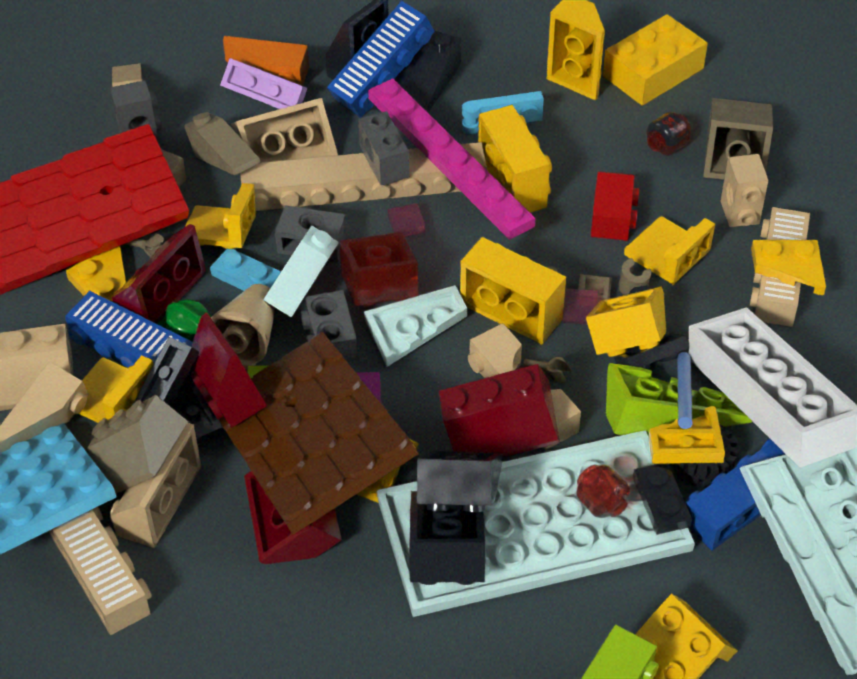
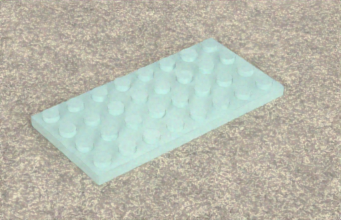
M646 430L502 462L495 502L491 506H485V511H483L485 582H475L471 585H461L456 582H438L434 585H423L419 582H410L411 491H417V481L377 490V499L412 616L416 617L693 551L695 543L688 528L656 535L634 482V469L655 465L652 464L649 437ZM611 475V477L618 479L629 489V497L622 508L606 518L594 517L591 514V507L594 511L598 508L594 506H604L598 512L594 511L597 514L607 513L606 510L613 511L615 503L619 504L620 500H622L619 490L622 492V486L617 484L615 480H611L610 477L608 478ZM608 486L609 494L605 500L599 504L588 501V499L591 500L600 496L604 490L600 491L597 496L592 497L596 495L599 489H605ZM613 493L614 495L612 499L617 497L618 494L619 499L610 504L608 499L612 496Z

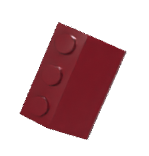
M189 224L172 235L135 272L123 287L117 290L111 298L112 302L158 324L166 315L167 306L170 303L178 302L206 272L195 226Z
M208 313L203 314L192 344V348L199 351V354L192 365L194 371L190 372L189 375L217 419L220 420L225 417L232 428L266 407L267 404L238 356Z
M538 364L439 391L443 422L453 451L503 453V457L560 443L550 383Z
M252 471L244 475L260 563L265 565L316 558L341 541L335 508L293 535Z

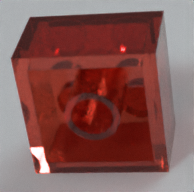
M402 232L340 241L341 274L355 306H371L377 302L402 301L410 297L419 296L418 262Z

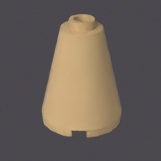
M263 284L251 285L211 317L245 369H248V365L255 366L257 362L264 358L268 350L276 308L264 301L270 288Z

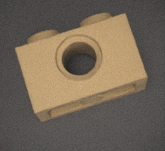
M759 154L728 157L721 204L729 227L760 224L769 180Z

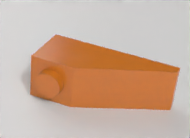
M224 36L223 44L226 62L230 58L303 86L309 69L308 45Z

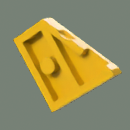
M753 240L751 251L755 273L769 278H777L781 282L792 286L797 281L814 287V294L824 295L826 283L818 240Z
M120 246L81 261L67 269L68 280L83 296L91 291L112 302L111 298L126 283Z
M710 406L705 408L704 415L692 419V426L688 429L680 428L678 419H675L673 423L662 424L649 429L648 440L652 464L724 463L725 450L716 407Z

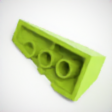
M609 363L607 370L606 416L614 434L621 436L646 430L649 437V429L662 424L673 423L675 419H678V379L671 377L670 382L651 377V370ZM702 387L699 391L692 389V419L703 416L705 408L715 406L719 424L723 425V427L752 423V420L723 392L707 387Z

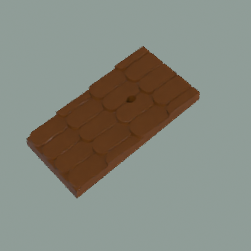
M323 332L312 338L309 343L306 342L283 356L282 360L275 361L253 375L251 380L267 404L266 407L232 428L225 417L219 420L293 535L419 454L405 432L389 415L385 407L363 383L359 375Z

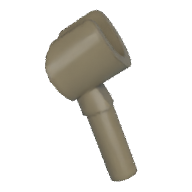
M155 234L149 240L135 239L125 244L140 247L151 257L162 246L161 243L164 241V238L160 234Z
M555 357L549 362L525 359L523 364L524 367L538 364L543 371L549 372L555 382L559 384L567 381L562 372L572 371L562 357Z

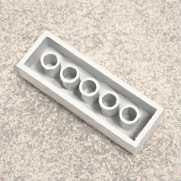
M747 307L689 326V355L691 362L800 468L857 448V405Z

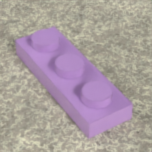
M231 58L228 61L220 84L223 87L278 109L301 104L307 88Z

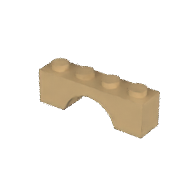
M502 323L470 339L468 362L473 371L480 373L484 378L517 370L521 366L522 344ZM562 389L551 390L559 439L562 442L579 433L581 411ZM556 444L545 446L543 448L547 450L555 446Z

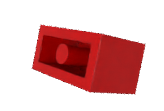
M608 172L597 173L591 237L628 241L629 228L635 229L637 210H631L632 206H638L639 188H633L635 175Z

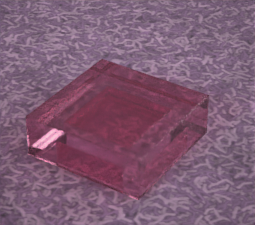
M418 203L388 209V218L395 238L425 232V223Z
M565 289L563 323L588 325L586 316L597 305L598 291Z

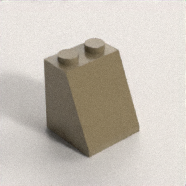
M712 98L703 177L724 180L728 157L759 154L766 172L773 132L772 104Z

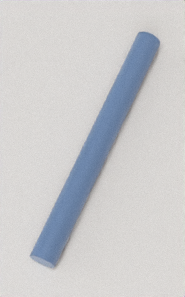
M681 352L677 357L678 425L682 429H688L693 423L691 357L687 352Z

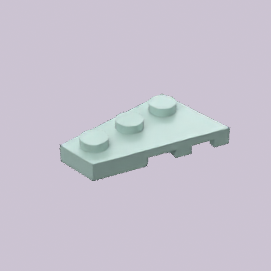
M456 285L364 311V317L385 365L388 367L467 317V306Z

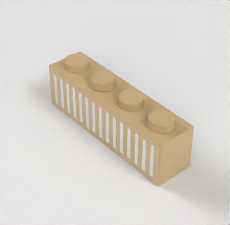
M772 207L770 220L763 219L760 237L766 238V240H807L810 213ZM755 273L753 283H758L759 288L753 287L750 299V306L756 307L755 315L763 322L793 327L801 283L796 281L795 285L792 286L781 282L777 278H769Z
M96 507L48 532L109 634L112 635L150 615L147 600L152 598L143 578L135 579L132 574L135 568L126 552L119 553L116 548L119 545L118 540L110 526L106 528L102 526L100 521L103 520L99 508Z

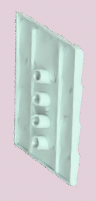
M857 448L801 468L786 454L740 467L739 469L762 518L765 517L784 559L789 562L815 620L819 621L838 664L844 669L846 675L857 673Z

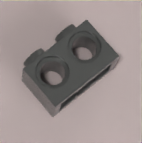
M340 290L306 296V310L300 311L303 329H310L311 335H306L307 342L309 343L312 338L323 332L347 362L358 360L356 336L344 291Z

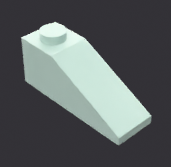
M311 226L270 288L264 301L292 317L339 242L331 238L325 231Z

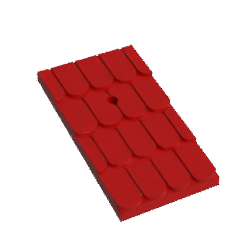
M150 124L104 138L102 143L66 154L60 160L12 175L10 180L0 183V295L188 218V206L183 199L175 178H173V174L163 156L156 137L153 135Z

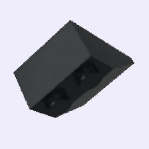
M373 0L344 21L326 53L327 77L334 80L389 16L388 0Z
M435 31L429 42L420 48L414 55L411 63L404 67L394 79L427 112L433 107L461 65V38Z
M432 451L424 455L417 462V503L427 504V510L434 511L449 510V504L463 505V511L468 512L485 511V506H491L495 502L503 453Z
M411 491L410 582H419L423 585H434L438 582H456L461 585H471L475 582H485L484 512L463 511V505L450 504L449 510H427V504L417 503V491Z

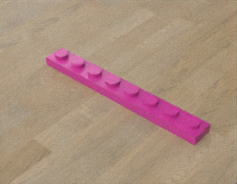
M394 79L368 90L369 100L381 112L387 111L394 125L509 240L535 227V217Z

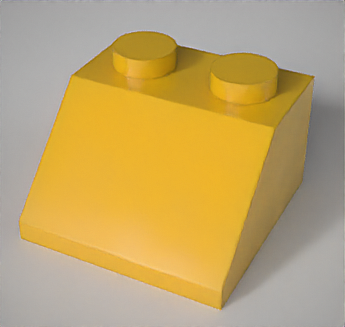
M662 287L599 301L586 316L596 354L607 353L609 357H613L627 352V348L639 346L640 350H645L659 345L658 341H661L666 333L664 292Z

